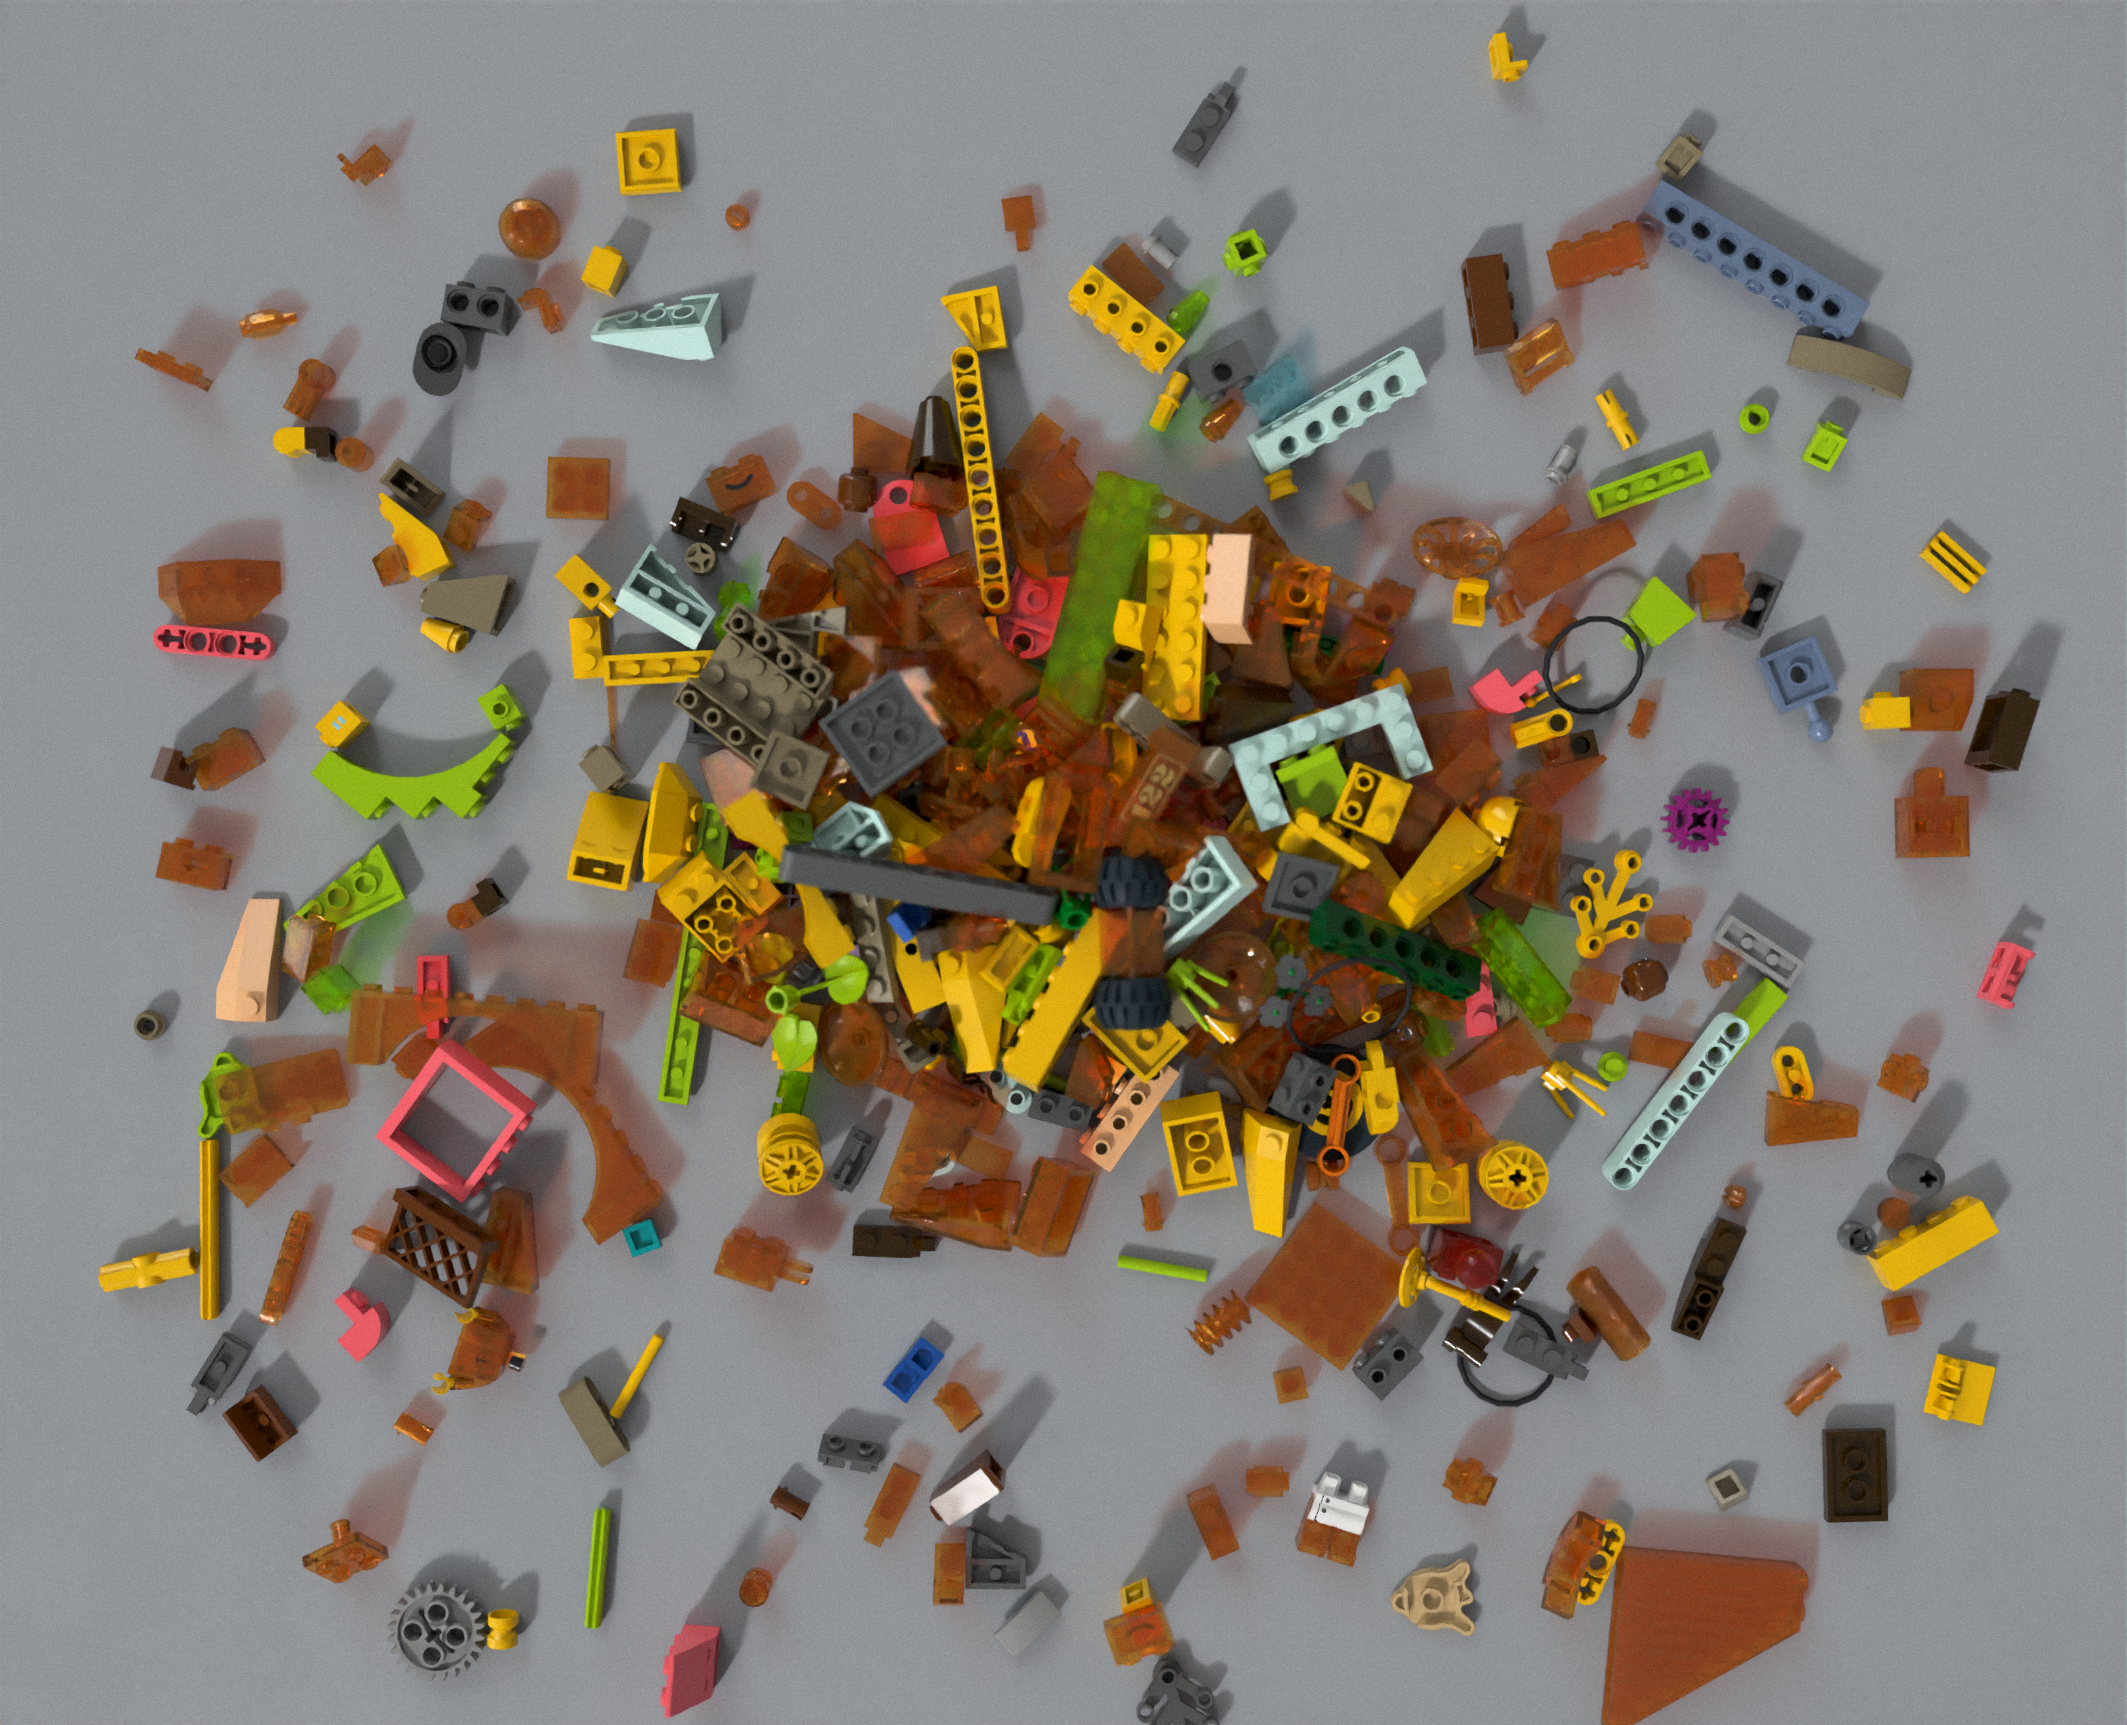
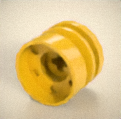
M782 1113L771 1117L762 1124L757 1133L756 1147L759 1176L763 1185L772 1192L781 1195H798L809 1191L819 1182L823 1175L820 1134L815 1123L808 1117L797 1113Z
M1510 1139L1498 1140L1486 1146L1479 1155L1475 1167L1476 1180L1482 1191L1501 1206L1513 1210L1526 1209L1536 1204L1545 1194L1549 1182L1548 1168L1542 1157L1526 1145ZM1517 1171L1521 1176L1520 1178H1515L1513 1182L1509 1179V1175H1513Z

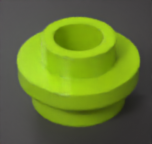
M1750 404L1743 408L1739 414V425L1748 434L1763 432L1770 422L1768 410L1760 404ZM1750 415L1757 417L1758 422L1756 425L1750 423Z

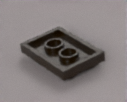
M1883 1428L1822 1429L1824 1520L1828 1523L1888 1521L1886 1430Z

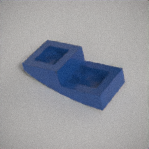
M899 901L886 919L902 942L906 943L915 937V932L921 925L930 921L935 909L931 906Z
M921 1336L882 1385L904 1403H907L945 1355Z

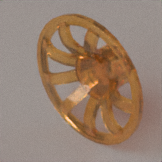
M1443 517L1428 521L1421 525L1411 538V551L1416 561L1431 572L1451 580L1474 577L1492 570L1499 563L1503 551L1499 536L1491 528L1478 521L1462 517ZM1448 524L1449 543H1447L1440 530L1436 528L1437 526ZM1457 524L1470 527L1461 543H1458ZM1478 531L1488 536V538H1482L1469 547L1471 540ZM1425 532L1433 535L1437 543L1429 539L1420 538ZM1487 545H1493L1495 553L1492 554L1488 551L1478 550ZM1418 547H1428L1434 552H1430L1422 557ZM1483 558L1490 561L1487 565L1478 568L1474 560ZM1437 559L1439 560V565L1435 567L1429 562Z

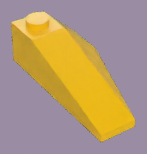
M998 945L942 951L938 955L941 983L966 1073L997 1070L1003 1035L1001 1032L1003 1019L1001 1013L1007 1004L1005 1002L1007 993L1006 991L1000 992L978 972Z

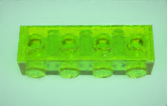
M1500 907L1478 917L1466 939L1537 1029L1561 1021L1573 998L1504 910Z

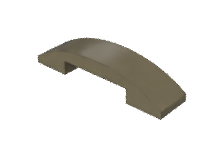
M1796 335L1794 337L1786 365L1808 372L1816 373L1821 371L1872 387L1873 392L1898 400L1903 399L1911 373L1909 368L1879 354L1844 343L1804 335Z
M865 989L861 1000L912 1075L937 1059V1056H928L920 1047L914 1046L905 1037V1029L912 1019L899 1000L894 1002L868 1003Z

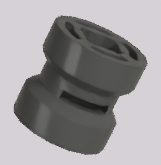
M1847 1221L1837 1231L1839 1244L1855 1254L1867 1255L1876 1248L1877 1235L1873 1229L1856 1221Z

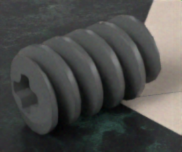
M1913 1153L1900 1154L1893 1160L1887 1170V1176L1892 1185L1922 1198H1932L1941 1191L1945 1184V1172L1939 1163Z

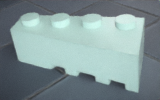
M1207 836L1201 844L1203 847L1197 856L1191 858L1183 876L1178 882L1173 884L1168 891L1170 892L1169 896L1162 905L1157 907L1137 937L1153 961L1172 960L1259 886L1225 836Z

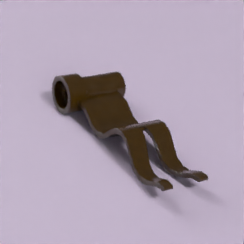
M916 1019L907 1025L905 1037L914 1046L920 1047L930 1057L940 1055L947 1058V1071L962 1086L967 1088L978 1086V1089L983 1094H985L983 1086L986 1087L988 1098L993 1104H996L990 1086L976 1072L966 1073V1071H963V1064L960 1058L932 1034V1029L927 1023L921 1019ZM970 1077H975V1078H976V1079L962 1080V1079H966V1078H970Z
M1515 1252L1512 1253L1503 1269L1483 1294L1484 1299L1509 1311L1539 1271L1534 1266L1502 1299H1499L1498 1297L1519 1256ZM1473 1310L1460 1329L1456 1326L1451 1329L1441 1346L1449 1352H1456L1472 1365L1479 1368L1488 1356V1353L1484 1351L1485 1347L1504 1321L1481 1310Z

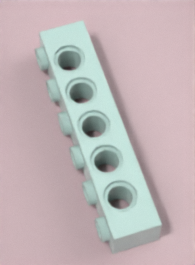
M1401 346L1247 436V439L1262 469L1270 474L1286 470L1290 466L1289 463L1298 458H1306L1316 451L1315 448L1323 443L1336 441L1342 436V432L1351 427L1356 428L1365 424L1368 421V417L1376 412L1381 413L1389 410L1394 406V402L1400 398L1415 395L1419 392V387L1428 382L1414 351ZM1394 375V383L1387 389L1386 381L1390 376ZM1368 390V399L1360 404L1361 394ZM1339 406H1342L1343 411L1341 416L1337 419H1334L1333 414L1335 409ZM1316 421L1317 427L1315 431L1308 434L1307 428L1309 424ZM1290 436V445L1285 449H1281L1282 441Z

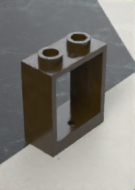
M2013 688L2010 692L1999 691L1998 694L1986 696L1964 764L1990 773L2018 771L2041 701L2031 698L2030 692Z

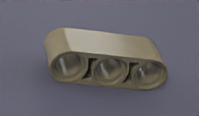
M585 1376L559 1392L558 1395L563 1408L592 1456L601 1467L609 1465L630 1452V1444L616 1419L610 1415V1409L589 1377Z

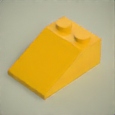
M1219 1091L1159 1102L1161 1120L1178 1197L1237 1186Z

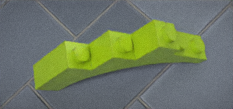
M500 733L483 751L467 762L441 773L421 777H395L380 774L358 765L338 751L329 750L310 774L366 820H377V818L382 819L392 808L391 801L416 820L430 818L439 807L438 801H441L461 819H471V817H478L486 807L484 802L489 797L480 787L489 785L496 776L494 770L501 762L505 764L515 753L513 747L517 741L508 734Z

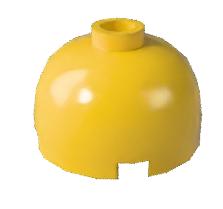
M1502 795L1494 796L1486 800L1481 809L1475 808L1470 820L1500 847L1496 856L1504 858L1505 851L1507 852L1519 822L1517 821L1516 814L1522 811V800Z

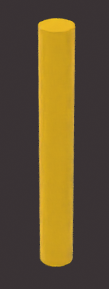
M653 1334L610 1411V1415L614 1418L620 1419L664 1341L662 1336Z

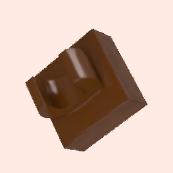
M1580 1302L1569 1309L1568 1321L1562 1325L1564 1330L1561 1333L1568 1342L1580 1336L1585 1344H1588L1596 1339L1598 1326Z

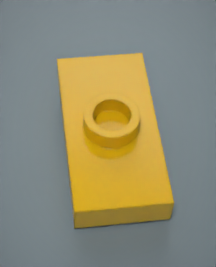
M1015 924L979 970L978 974L1000 992H1005L1040 943L1018 924Z

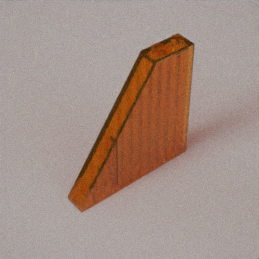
M1623 1545L1615 1563L1600 1724L1634 1725L1798 1633L1801 1621H1804L1806 1613L1803 1603V1594L1808 1588V1575L1806 1571L1796 1561Z

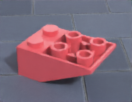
M685 1624L681 1633L676 1634L674 1645L670 1646L669 1656H665L663 1675H668L667 1684L663 1686L661 1693V1706H666L665 1718H671L712 1698L716 1688L721 1627Z

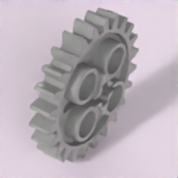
M434 1580L427 1584V1588L420 1583L415 1588V1592L411 1589L407 1591L404 1595L405 1599L401 1598L396 1603L398 1609H394L390 1614L394 1621L387 1625V1629L394 1631V1633L390 1634L387 1642H396L390 1653H400L401 1656L396 1663L401 1664L406 1661L408 1663L405 1670L406 1673L410 1672L413 1668L417 1669V1679L423 1673H427L428 1681L431 1682L436 1674H438L441 1682H443L447 1678L448 1672L453 1678H456L460 1673V1669L466 1672L471 1666L470 1662H476L479 1657L477 1652H481L485 1647V1644L481 1641L487 1637L488 1632L480 1629L486 1626L488 1620L479 1619V1616L485 1609H475L474 1605L478 1598L475 1597L468 1600L466 1597L469 1589L467 1588L462 1593H459V1583L457 1582L451 1589L447 1588L446 1580H443L438 1588ZM439 1604L443 1606L446 1614H439L435 1610L434 1605ZM411 1623L418 1624L422 1629V1633L414 1632L411 1628ZM439 1628L441 1631L436 1633L434 1630ZM453 1628L462 1630L465 1638L457 1637L453 1632ZM429 1647L437 1648L441 1656L432 1655Z

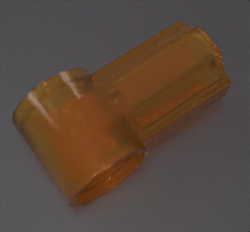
M307 359L301 363L298 370L299 378L283 406L290 413L308 422L325 390L331 388L336 379L334 370L329 365L316 359ZM321 368V378L314 382L312 379L315 369Z

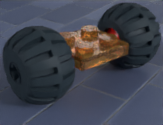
M1119 855L1100 858L1096 861L1091 871L1090 888L1092 896L1102 908H1124L1123 912H1099L1101 975L1126 974V977L1129 978L1106 979L1100 983L1094 1000L1096 1016L1101 1025L1109 1030L1132 1031L1160 1028L1166 1024L1171 1013L1172 999L1170 991L1161 978L1139 977V974L1164 973L1162 910L1136 911V908L1133 907H1150L1160 904L1167 888L1165 868L1157 857L1150 855Z

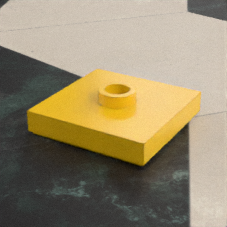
M676 128L616 132L619 184L622 196L682 192L678 131Z
M1407 1163L1409 1224L1471 1223L1469 1163Z

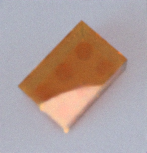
M1039 1156L1032 1166L1031 1180L1027 1190L1021 1197V1208L1017 1218L1011 1225V1236L1008 1243L1037 1257H1066L1096 1172L1067 1159Z

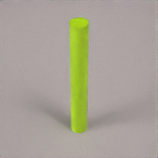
M1118 1255L1117 1267L1206 1282L1207 1270Z

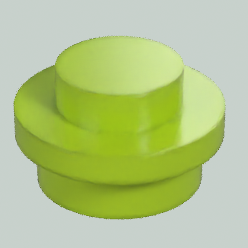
M1606 1052L1599 1058L1597 1070L1603 1079L1617 1082L1627 1074L1628 1062L1618 1052Z

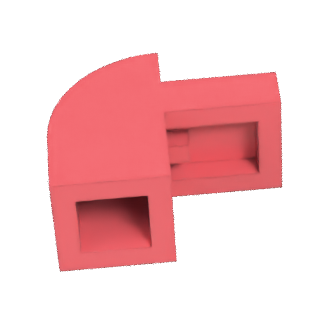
M1496 668L1467 689L1486 711L1497 715H1507L1526 708L1519 697L1522 696L1525 700L1539 689L1536 684L1543 680L1537 670H1533L1510 686Z
M350 1288L342 1293L334 1302L355 1324L337 1341L359 1362L384 1340L389 1330L390 1318L388 1310L382 1301L371 1308L368 1305L367 1297L362 1292Z

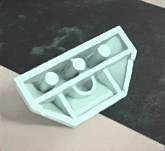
M848 802L813 830V840L811 843H805V846L885 859L891 854L892 836L879 811L855 802ZM819 889L823 897L837 892V890Z

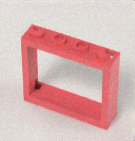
M450 1038L437 1047L375 1137L462 1204L470 1196L476 1198L480 1191L485 1188L487 1184L483 1180L487 1175L492 1176L501 1166L502 1161L499 1158L503 1152L508 1154L516 1145L519 1139L515 1136L519 1130L525 1131L532 1123L533 1117L531 1114L538 1104ZM447 1064L514 1115L468 1180H465L401 1130Z

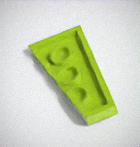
M382 844L376 845L362 860H358L338 880L333 881L319 896L309 901L283 923L295 951H301L408 899Z

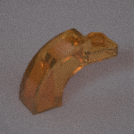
M1578 1510L1569 1519L1552 1549L1544 1571L1542 1584L1545 1585L1541 1608L1567 1620L1574 1617L1583 1574L1590 1560L1602 1547L1606 1527L1605 1521L1581 1510Z

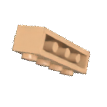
M1167 1063L1146 1085L1134 1072L1128 1080L1123 1077L1113 1091L1117 1094L1111 1104L1105 1102L1097 1113L1096 1117L1100 1119L1093 1129L1088 1127L1087 1132H1084L1080 1137L1079 1142L1082 1143L1080 1152L1108 1172H1111L1180 1074L1179 1071Z

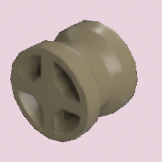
M696 543L687 549L685 562L694 573L700 576H707L717 569L718 556L709 545Z

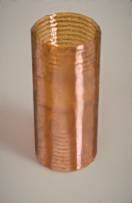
M1598 1267L1586 1268L1569 1281L1566 1290L1620 1361L1633 1359L1649 1346L1651 1337L1630 1309L1627 1308L1628 1306L1616 1293Z

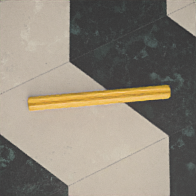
M205 1139L200 1142V1317L203 1320H213L219 1317V1142L216 1139Z

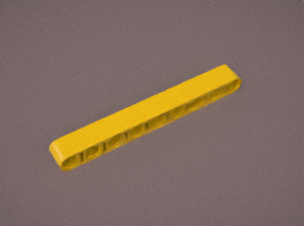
M961 346L953 351L951 355V367L981 595L990 613L1003 615L1012 606V593L982 368L974 349L968 346ZM962 361H973L972 366L969 368H959ZM973 388L977 390L976 395L973 397H963L967 389ZM978 417L981 419L979 425L975 427L967 426V422L971 418ZM977 446L985 448L984 453L980 456L970 455L972 449ZM986 475L989 477L985 485L977 486L974 484L978 476ZM985 504L993 506L992 511L988 515L978 514L981 506ZM987 534L997 535L996 541L991 545L982 543L983 537ZM998 563L1001 565L998 573L994 575L986 573V568L990 564ZM1000 592L1005 595L1004 600L1000 604L990 603V598L994 593Z

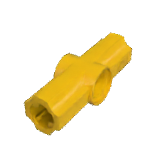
M193 1247L161 1253V1251L135 1256L132 1260L101 1266L98 1275L99 1284L105 1292L133 1286L144 1288L166 1282L167 1279L180 1278L197 1273L199 1257Z

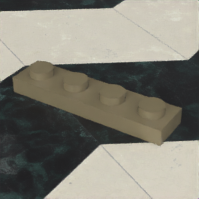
M849 893L859 955L867 964L870 972L866 986L868 1003L894 1002L900 999L883 899Z

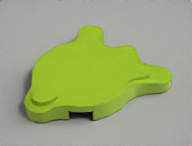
M228 1051L218 1053L214 1057L209 1073L204 1081L200 1083L199 1094L204 1113L197 1129L198 1135L204 1139L211 1138L216 1135L223 1123L228 1124L233 1134L243 1132L250 1124L261 1128L273 1125L275 1117L264 1104L263 1087L257 1073L250 1066L239 1061L233 1053Z

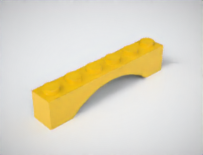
M753 790L720 811L737 838L755 844L780 862L783 845L790 844L786 839L789 832L780 819L774 820L769 812L772 809V805L764 793L758 794L756 790ZM795 884L804 908V944L819 968H826L855 949L852 943L856 940L855 936L846 924L844 926L840 924L836 918V915L839 914L838 909L830 898L824 899L819 891L821 888Z

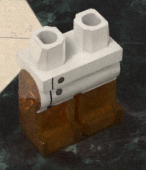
M1325 1472L1319 1485L1314 1483L1312 1494L1295 1537L1296 1547L1299 1551L1324 1558L1326 1554L1328 1560L1353 1567L1360 1535L1369 1512L1367 1504L1368 1487L1364 1483L1352 1481L1348 1494L1340 1492L1338 1490L1342 1481L1341 1477Z

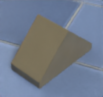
M397 457L379 480L380 483L426 517L445 494L434 483L399 457Z

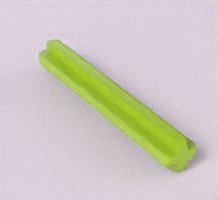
M607 1507L596 1508L593 1516L584 1626L590 1629H598L602 1624L612 1512Z

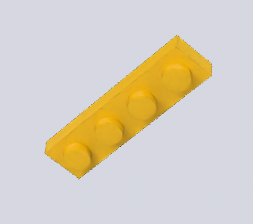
M715 650L604 655V686L685 683L687 678L699 677Z

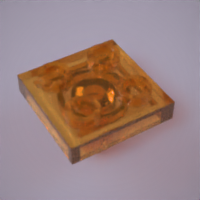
M341 1519L330 1524L333 1543L302 1556L304 1569L333 1583H342L349 1580L351 1575L377 1567L379 1562L388 1559L389 1555L387 1547L358 1531L351 1534L350 1521Z

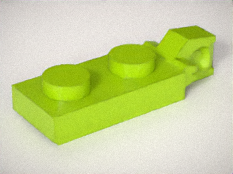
M1046 943L1039 944L1006 991L1009 996L1007 1004L1001 1013L1004 1019L1020 1026L1047 983L1053 968L1063 954L1061 950Z

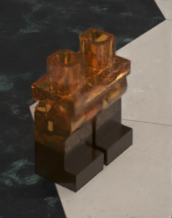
M960 911L933 914L930 921L923 924L915 932L921 962L933 961L945 950L963 953L970 948L971 953L981 952L988 943L997 942L1000 939V933L1007 932L1009 925L1007 919Z

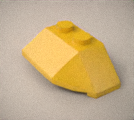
M661 761L659 764V773L656 776L652 789L643 850V882L663 884L694 858V852L698 847V825L703 815L702 797L679 764Z

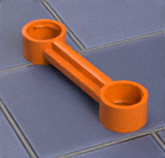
M1350 1054L1336 1055L1329 1063L1330 1067L1335 1068L1339 1060L1348 1058L1355 1065V1074L1349 1080L1343 1081L1335 1077L1326 1145L1318 1151L1316 1157L1318 1167L1330 1176L1343 1174L1349 1166V1156L1344 1150L1350 1096L1352 1084L1359 1079L1362 1070L1359 1060ZM1329 1149L1339 1150L1343 1154L1344 1161L1337 1170L1329 1171L1323 1165L1322 1157Z

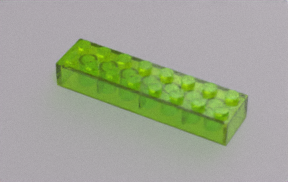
M1098 470L1035 710L1100 727L1112 680L1105 678L1104 659L1116 645L1113 626L1119 600L1123 599L1134 602L1149 546V535H1152L1163 490L1157 484Z

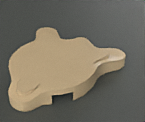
M1458 1559L1445 1568L1429 1567L1413 1572L1407 1577L1403 1585L1392 1593L1390 1597L1392 1608L1396 1612L1404 1614L1419 1628L1425 1630L1451 1628L1463 1636L1472 1635L1475 1630V1624L1461 1610L1463 1605L1472 1603L1474 1599L1472 1592L1465 1584L1471 1572L1468 1561Z

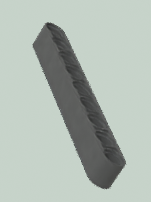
M799 844L783 845L778 878L790 883L1044 926L1051 925L1053 922L1059 895L1057 891L1043 886Z

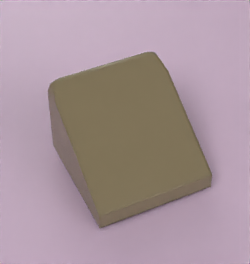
M1367 481L1347 486L1342 490V493L1366 516L1371 515L1375 510V504Z
M1733 1467L1706 1480V1484L1722 1512L1748 1499L1749 1493Z

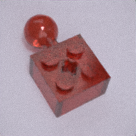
M1434 1225L1426 1261L1430 1264L1432 1270L1438 1273L1437 1276L1455 1281L1457 1277L1463 1286L1478 1290L1488 1285H1496L1504 1250L1492 1240Z

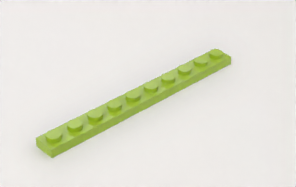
M702 802L703 815L699 821L697 832L699 843L694 852V857L703 850L724 871L731 827L720 811L727 807V805ZM684 925L657 1101L689 1105L712 952Z

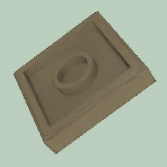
M773 728L748 785L806 811L831 753Z

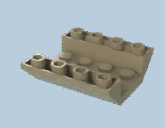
M736 602L721 625V628L727 632L699 677L687 678L672 703L756 767L773 728L799 740L804 738L830 698L835 674L742 603Z

